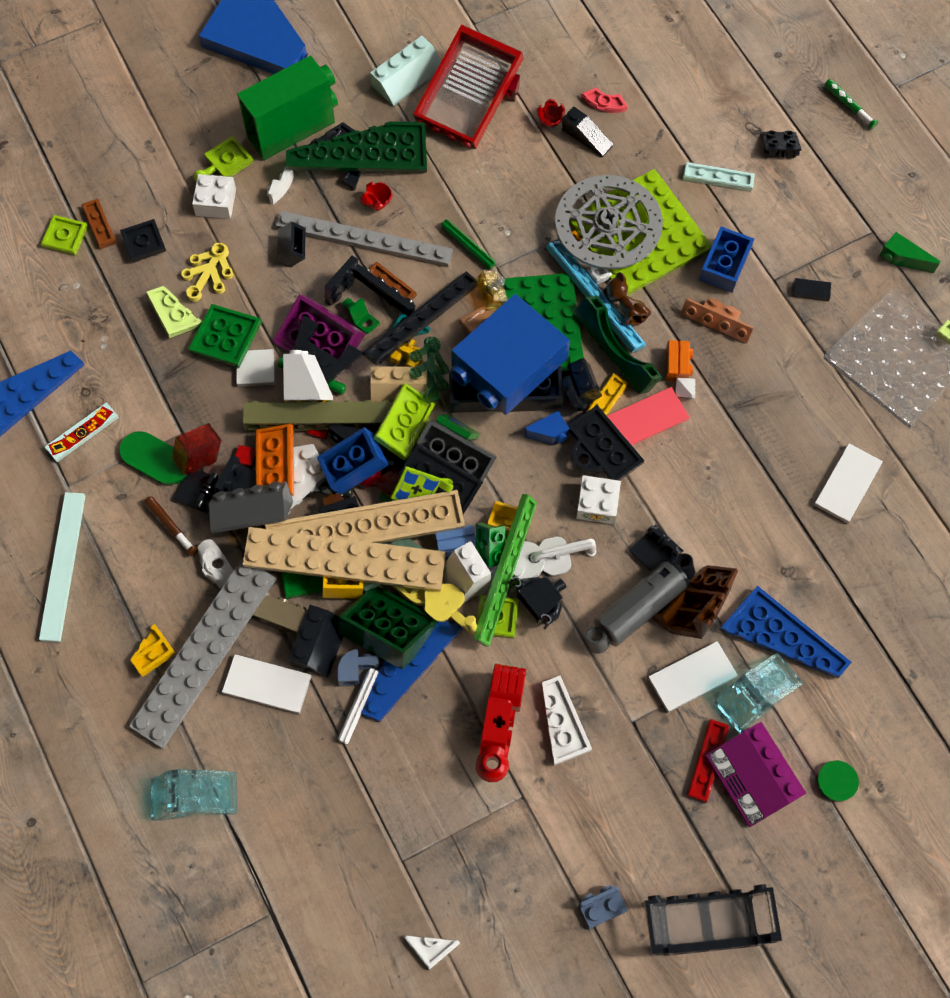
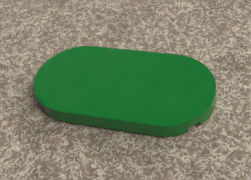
M137 431L130 433L120 444V455L128 466L162 485L172 486V484L183 482L190 470L188 458L182 451L147 432Z

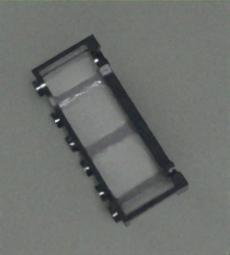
M766 884L753 886L754 890L742 893L741 889L730 890L729 894L721 895L720 891L708 893L706 897H700V894H689L686 899H679V896L666 897L667 901L661 899L660 895L648 896V900L643 902V907L646 910L650 956H671L747 948L782 941L773 887L767 888Z

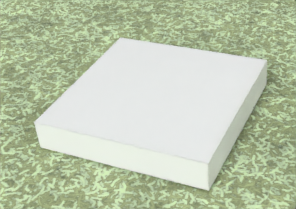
M274 349L248 350L240 368L237 367V386L275 385Z

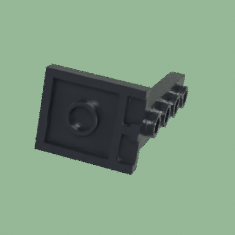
M353 255L325 285V302L330 306L334 302H338L345 289H350L354 283L353 280L357 279L405 315L409 316L415 312L416 305L410 298L403 297L396 288L388 286L381 277L374 276L367 267L359 265L358 259Z

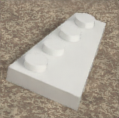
M561 675L542 682L554 766L592 751V747Z

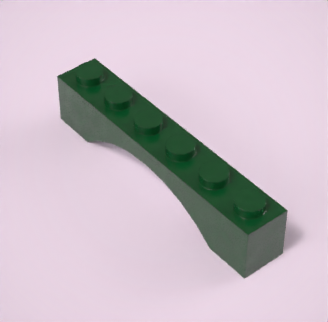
M597 295L586 297L574 311L579 322L587 328L589 334L595 338L600 348L607 353L611 362L619 368L623 377L627 378L636 392L639 394L650 392L661 380L662 376L652 363L634 358L621 347L611 329L608 310Z

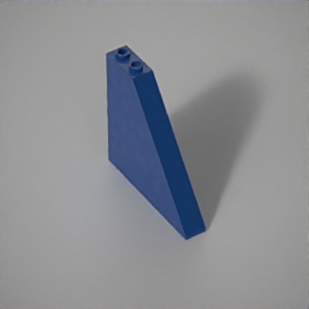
M221 0L199 35L201 47L272 74L308 56L304 42L274 0Z

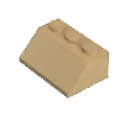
M371 366V401L381 402L383 400H390L393 402L404 383H407L427 398V367Z

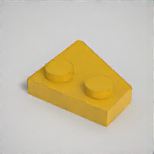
M155 624L151 626L150 629L152 631L147 639H143L138 651L130 659L142 677L176 654Z

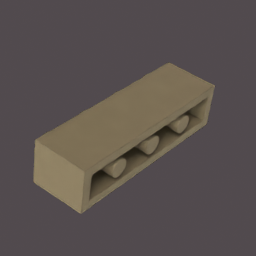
M267 593L251 619L298 636L307 613V608L300 604L294 606L289 604V601L284 598L278 597L276 599Z

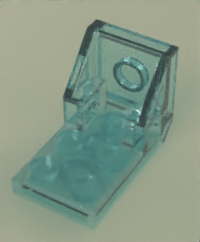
M776 653L742 675L714 703L741 734L779 701L797 690L804 683L782 657Z
M176 769L166 771L151 779L152 821L189 817L193 814L234 815L237 813L236 772Z

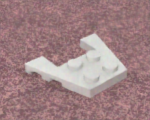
M314 444L294 447V496H291L293 503L290 510L296 504L299 505L309 492L312 493L327 480L317 459L319 454Z

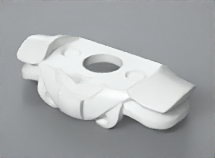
M211 539L205 540L198 545L202 572L213 584L216 583L222 589L234 570L214 541ZM220 559L224 565L216 569L212 566V562Z

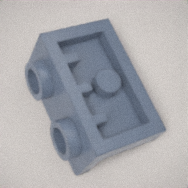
M608 885L600 889L601 893L593 896L591 893L581 898L582 902L579 903L578 907L589 929L628 911L619 893L620 889L618 886L612 887V885Z

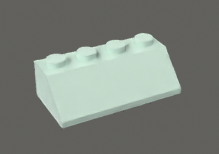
M420 36L370 72L371 86L394 107L431 80L441 60L433 45L423 36Z

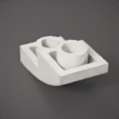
M286 166L283 173H280L279 180L273 179L271 186H268L267 196H269L270 204H275L283 197L294 179L293 170H286Z

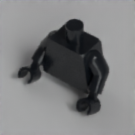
M512 577L507 582V584L514 585L511 589L512 592L519 589L517 597L538 624H545L543 629L546 630L551 623L559 618L563 599L560 592L567 587L561 578L551 583L547 577L521 579Z

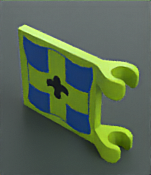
M405 466L390 498L402 500L435 494L438 487L451 492L453 481Z

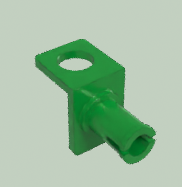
M350 298L343 301L342 306L349 311L354 325L364 333L369 334L380 325V322L368 313L362 298L357 302L352 301ZM367 321L373 322L370 327L363 326Z

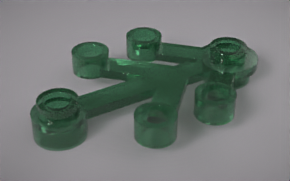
M436 337L425 338L424 347L410 353V359L415 363L422 360V356L427 354V361L411 368L409 374L411 378L417 379L427 370V389L424 390L422 396L429 403L439 399V391L443 392L449 388L448 382L442 376L449 372V367L439 353L441 344ZM434 375L438 381L436 383L437 388L434 387Z

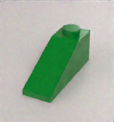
M898 232L893 234L880 253L884 260L893 265L932 273L937 270L941 262Z

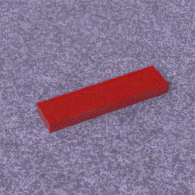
M713 719L709 720L687 797L704 803L708 802L716 773L705 755L725 743L730 725Z

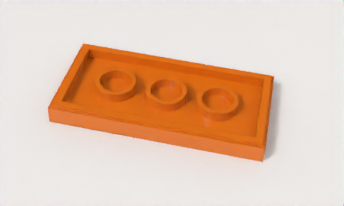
M290 423L257 429L256 485L264 486L273 482H287L290 494L294 496L293 425Z

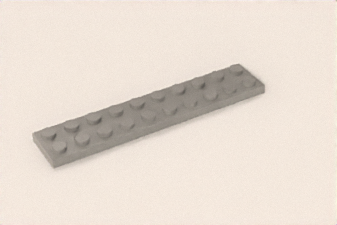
M244 558L241 559L129 725L130 728L163 749L277 580L263 569L243 567Z

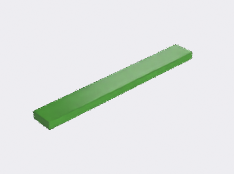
M522 494L473 638L486 647L490 646L510 586L507 582L513 577L537 502L528 494Z

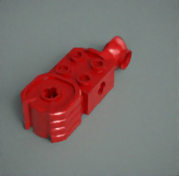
M494 664L480 753L475 762V770L478 776L489 783L502 780L509 770L507 758L513 731L509 730V727L514 726L515 713L520 712L526 668ZM494 760L498 763V766L495 769H490L486 764L488 761Z

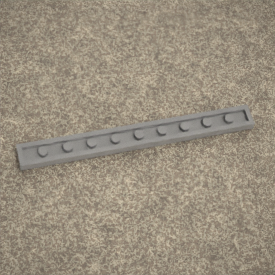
M284 211L280 212L276 228L279 230L292 221L306 228L305 236L449 267L453 249Z

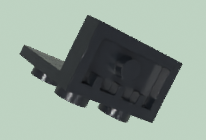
M231 455L214 486L216 493L220 491L230 492L237 488L247 489L255 486L256 471L241 465L239 457Z

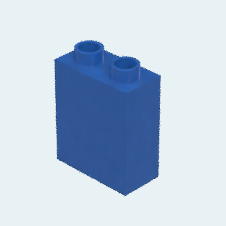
M514 294L451 350L452 368L450 369V374L459 385L465 387L469 383L478 391L477 397L488 410L492 411L498 408L504 415H507L568 359L570 339L519 296Z

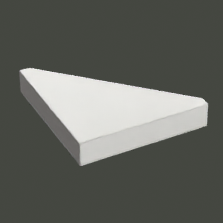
M405 937L406 941L429 970L460 944L457 940Z

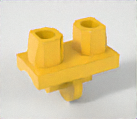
M412 339L410 343H405L390 355V362L399 364L401 359L407 360L405 367H422L424 354L420 353L421 348L416 347L417 341Z

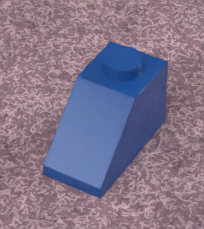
M559 411L525 427V436L528 439L553 445L557 442L562 443L568 438L569 427Z

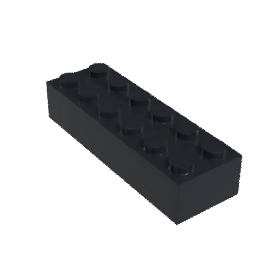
M561 365L512 410L562 408L564 398ZM449 369L450 412L491 411L479 401L477 397L478 391L469 383L465 387L459 385L451 376ZM495 408V409H493L492 411H500V410H499L498 408Z

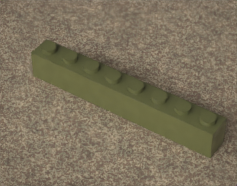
M309 400L306 402L269 401L268 403L250 401L249 403H244L243 425L245 431H256L257 429L290 423L293 425V431H329L330 425L347 426L359 430L364 427L368 430H378L393 402L390 400H383L381 402H373L371 400H364L362 402L351 400L343 402L332 400L316 402Z

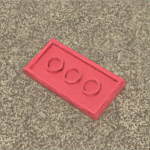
M672 387L607 416L631 445H635L689 420V415Z

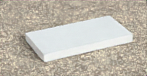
M848 444L814 506L848 524L883 461Z
M717 641L649 676L648 680L667 713L729 682L738 675Z
M234 655L222 693L300 714L312 676L311 674Z

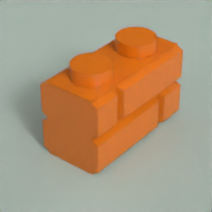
M667 341L666 381L675 382L677 378H689V376H692L693 365H690V359L693 358V348H690L689 341Z

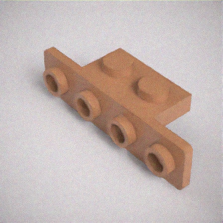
M687 298L681 311V315L744 343L748 342L754 329L753 326L738 320L742 313L741 311H738L733 306L722 304L717 299L708 298L705 304L702 305Z

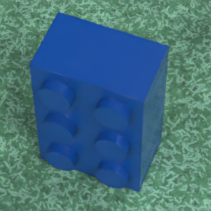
M721 226L704 263L699 281L733 293L751 251L754 238Z
M365 427L317 457L330 488L337 493H341V495L389 465L379 443L373 439L375 435Z

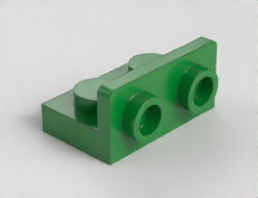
M477 523L476 550L486 566H497L505 546V526L493 527L484 523Z

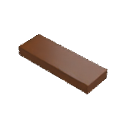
M98 198L81 204L99 248L103 249L116 244L117 242Z
M377 261L369 268L374 276L381 277L388 286L396 288L403 297L413 300L417 296V292Z

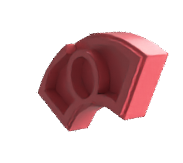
M597 87L581 95L582 99L589 106L601 112L619 113L628 109L620 94L608 95L601 92Z

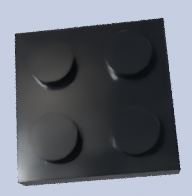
M154 219L120 230L132 263L166 251Z

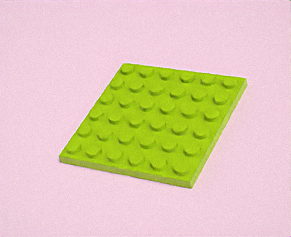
M655 169L633 181L647 189L660 207L663 219L660 240L654 250L642 261L626 268L608 269L612 273L609 280L615 278L619 272L624 274L628 285L627 296L709 253L712 247L711 243ZM618 189L606 193L625 198L630 195ZM600 199V208L606 207L603 201ZM607 199L612 207L620 203V201ZM593 202L585 211H597L596 203ZM637 202L635 207L641 223L649 224L645 208L640 202ZM624 205L618 210L623 213L628 205ZM630 210L625 218L636 221L632 210ZM582 216L590 220L594 218V216ZM569 219L571 227L583 239L577 221ZM582 222L585 233H588L593 226ZM624 224V227L636 228L635 226H632L630 224ZM594 231L590 238L592 239L600 233ZM621 232L622 241H625L633 233ZM638 234L625 246V250L629 252L641 244L646 235ZM617 235L612 236L615 243L619 244ZM606 236L596 241L610 244ZM595 246L588 248L589 251L600 255H615L613 250Z

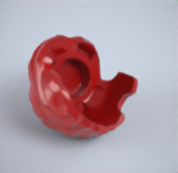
M548 99L543 108H541L542 105L538 106L537 116L544 126L555 127L562 122L565 115V107L562 103L558 106L555 99Z
M373 181L366 185V192L360 196V203L379 211L390 203L393 197L392 190L385 183L377 182L373 184Z

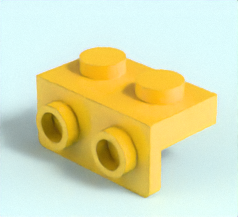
M495 501L487 525L493 527L505 526V535H508L518 507Z

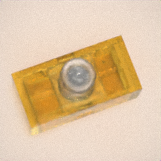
M483 270L476 278L486 309H498L508 300L503 287L505 279L499 276L497 271Z

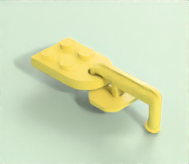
M442 581L441 592L392 586L412 604L425 607L426 613L435 621L444 622L451 618L470 635H475L477 630L476 618L474 616L465 618L457 611L464 603L465 596L454 584H443Z

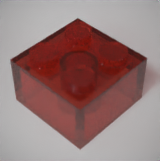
M207 423L176 437L172 459L183 475L194 473L201 467L210 466L217 461L221 439L211 424Z

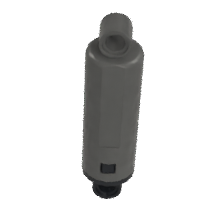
M682 553L674 558V562L666 559L594 619L595 627H591L586 632V639L590 650L593 653L600 654L608 649L609 644L617 647L689 587V580L695 575L692 556Z

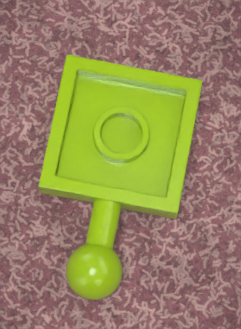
M231 136L204 154L211 166L205 170L195 171L193 178L197 183L198 174L211 175L215 171L221 176L232 177L254 163V161L234 136Z

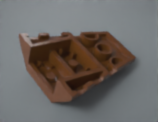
M705 566L689 580L690 586L655 614L652 619L674 635L702 639L719 614L738 573L737 568Z

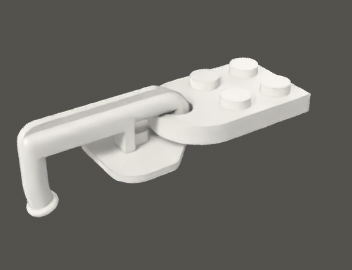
M553 537L543 540L540 546L524 541L513 577H518L519 579L538 577L542 571L551 576L567 573L572 565L569 554L585 550L588 556H594L596 554L595 540L586 539L567 544L562 537ZM498 565L488 567L491 572V585Z

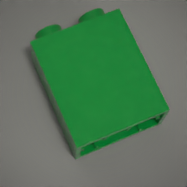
M311 55L237 93L246 137L263 160L335 123L333 108L338 106V100L330 86L336 83L334 75L326 64L320 67Z

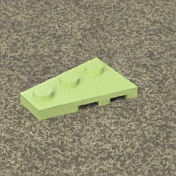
M164 286L146 292L169 338L200 327L202 321L199 318L197 319L188 308L179 303V300Z

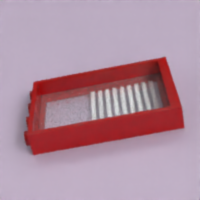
M461 24L413 113L416 122H425V125L430 127L435 133L440 134L441 132L452 141L458 140L465 147L476 149L524 60L523 53Z

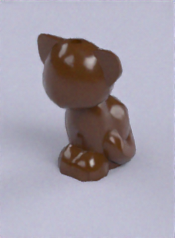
M619 272L615 278L608 282L604 289V294L611 302L619 301L621 310L625 314L624 322L626 325H640L651 315V311L642 301L634 300L627 296L628 285L626 277L623 273Z

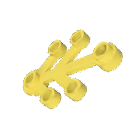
M215 243L211 251L199 255L194 254L190 257L191 265L194 268L184 269L181 272L182 278L185 281H190L194 275L202 273L197 284L190 286L186 291L190 301L198 302L201 299V291L210 275L214 282V291L217 294L224 293L225 286L219 278L216 269L217 263L220 262L223 268L222 275L224 279L229 280L233 277V271L226 260L229 250L225 244ZM211 259L209 263L201 265L202 261Z

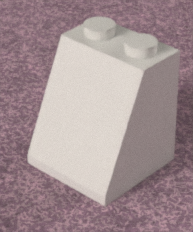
M290 350V354H283L284 400H333L332 393L315 355H308V351Z
M470 541L455 549L444 564L442 581L443 584H454L464 593V603L491 588V572Z

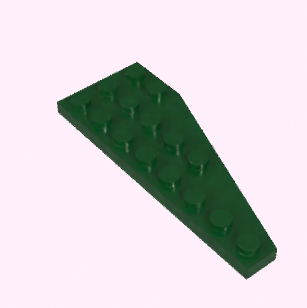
M390 121L382 126H372L360 132L357 130L333 137L331 140L317 141L313 145H303L286 150V170L427 173L425 122Z

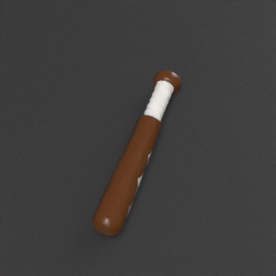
M147 497L144 500V505L175 539L179 540L187 550L188 556L196 554L198 548L187 540L180 528L154 497Z

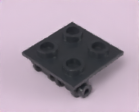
M773 130L762 132L766 147L764 149V156H767V158H776V155L780 158L781 151L783 158H796V156H799L802 149L796 132L789 130L785 132Z
M191 467L173 499L208 514L209 503L216 493L214 486L219 479V475L214 472L210 475Z
M652 525L647 530L648 532L629 549L651 572L666 559L674 561V558L684 551L657 525Z

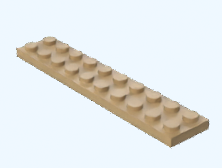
M453 490L451 492L287 519L282 522L265 524V527L268 530L385 543L465 528V522L458 490Z
M249 527L243 567L441 592L446 552Z

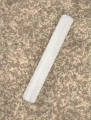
M368 669L339 734L338 740L344 744L349 743L377 678L378 671L375 669Z

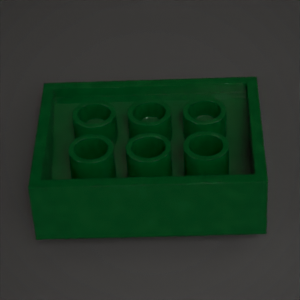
M377 586L368 590L339 616L338 634L403 670L416 657L438 622L425 611Z

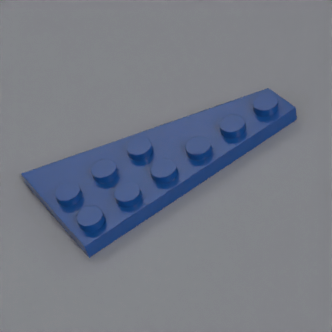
M70 350L1 381L0 437L84 366L83 361Z
M759 586L752 591L720 628L724 632L835 678H839L852 663Z
M447 620L438 622L416 657L403 670L384 660L361 715L381 722L398 700L407 693L414 682L423 675L438 658V655L445 647L447 648L453 638L463 628Z

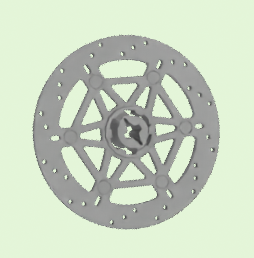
M599 175L576 183L563 195L556 210L555 227L563 247L577 260L596 268L620 269L642 261L654 250L660 240L663 219L657 201L643 186L621 176ZM603 189H618L630 195L625 198L606 194L603 192ZM588 192H592L593 197L579 210L572 208L580 197ZM600 199L603 201L606 207L600 208ZM607 199L620 201V203L612 207ZM593 202L596 203L597 211H585ZM637 202H640L645 208L649 224L641 223L635 207ZM624 205H628L623 213L618 210ZM630 210H632L636 221L625 218ZM582 216H594V218L590 220ZM569 219L577 221L583 237L582 240L577 241L572 235ZM582 222L593 226L588 233H585ZM627 223L632 226H635L636 228L624 227V224ZM594 231H597V232L600 233V234H598L597 236H595L594 238H592V239L590 238L591 235L594 233ZM621 232L633 233L625 241H622ZM638 234L646 235L641 244L629 252L625 250V246ZM617 235L619 244L615 243L612 236ZM606 236L610 244L596 241ZM595 246L613 250L615 255H600L589 251L588 248Z

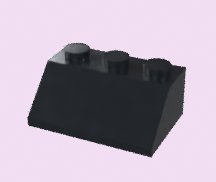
M309 605L288 659L291 666L327 678L329 677L344 638L338 634L339 616L329 610Z

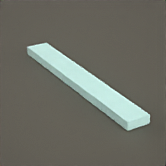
M65 492L39 637L41 642L61 643L86 497L84 493Z

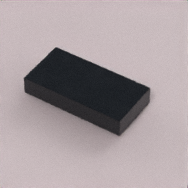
M795 278L793 297L823 301L830 300L831 282Z

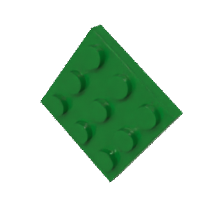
M211 304L188 350L190 353L240 368L262 323L261 318Z

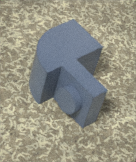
M358 649L347 652L341 658L338 665L339 686H360L359 670L379 669L378 656L364 654L363 657H359Z

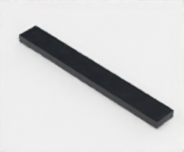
M466 271L363 351V356L375 366L379 365L478 287V280Z

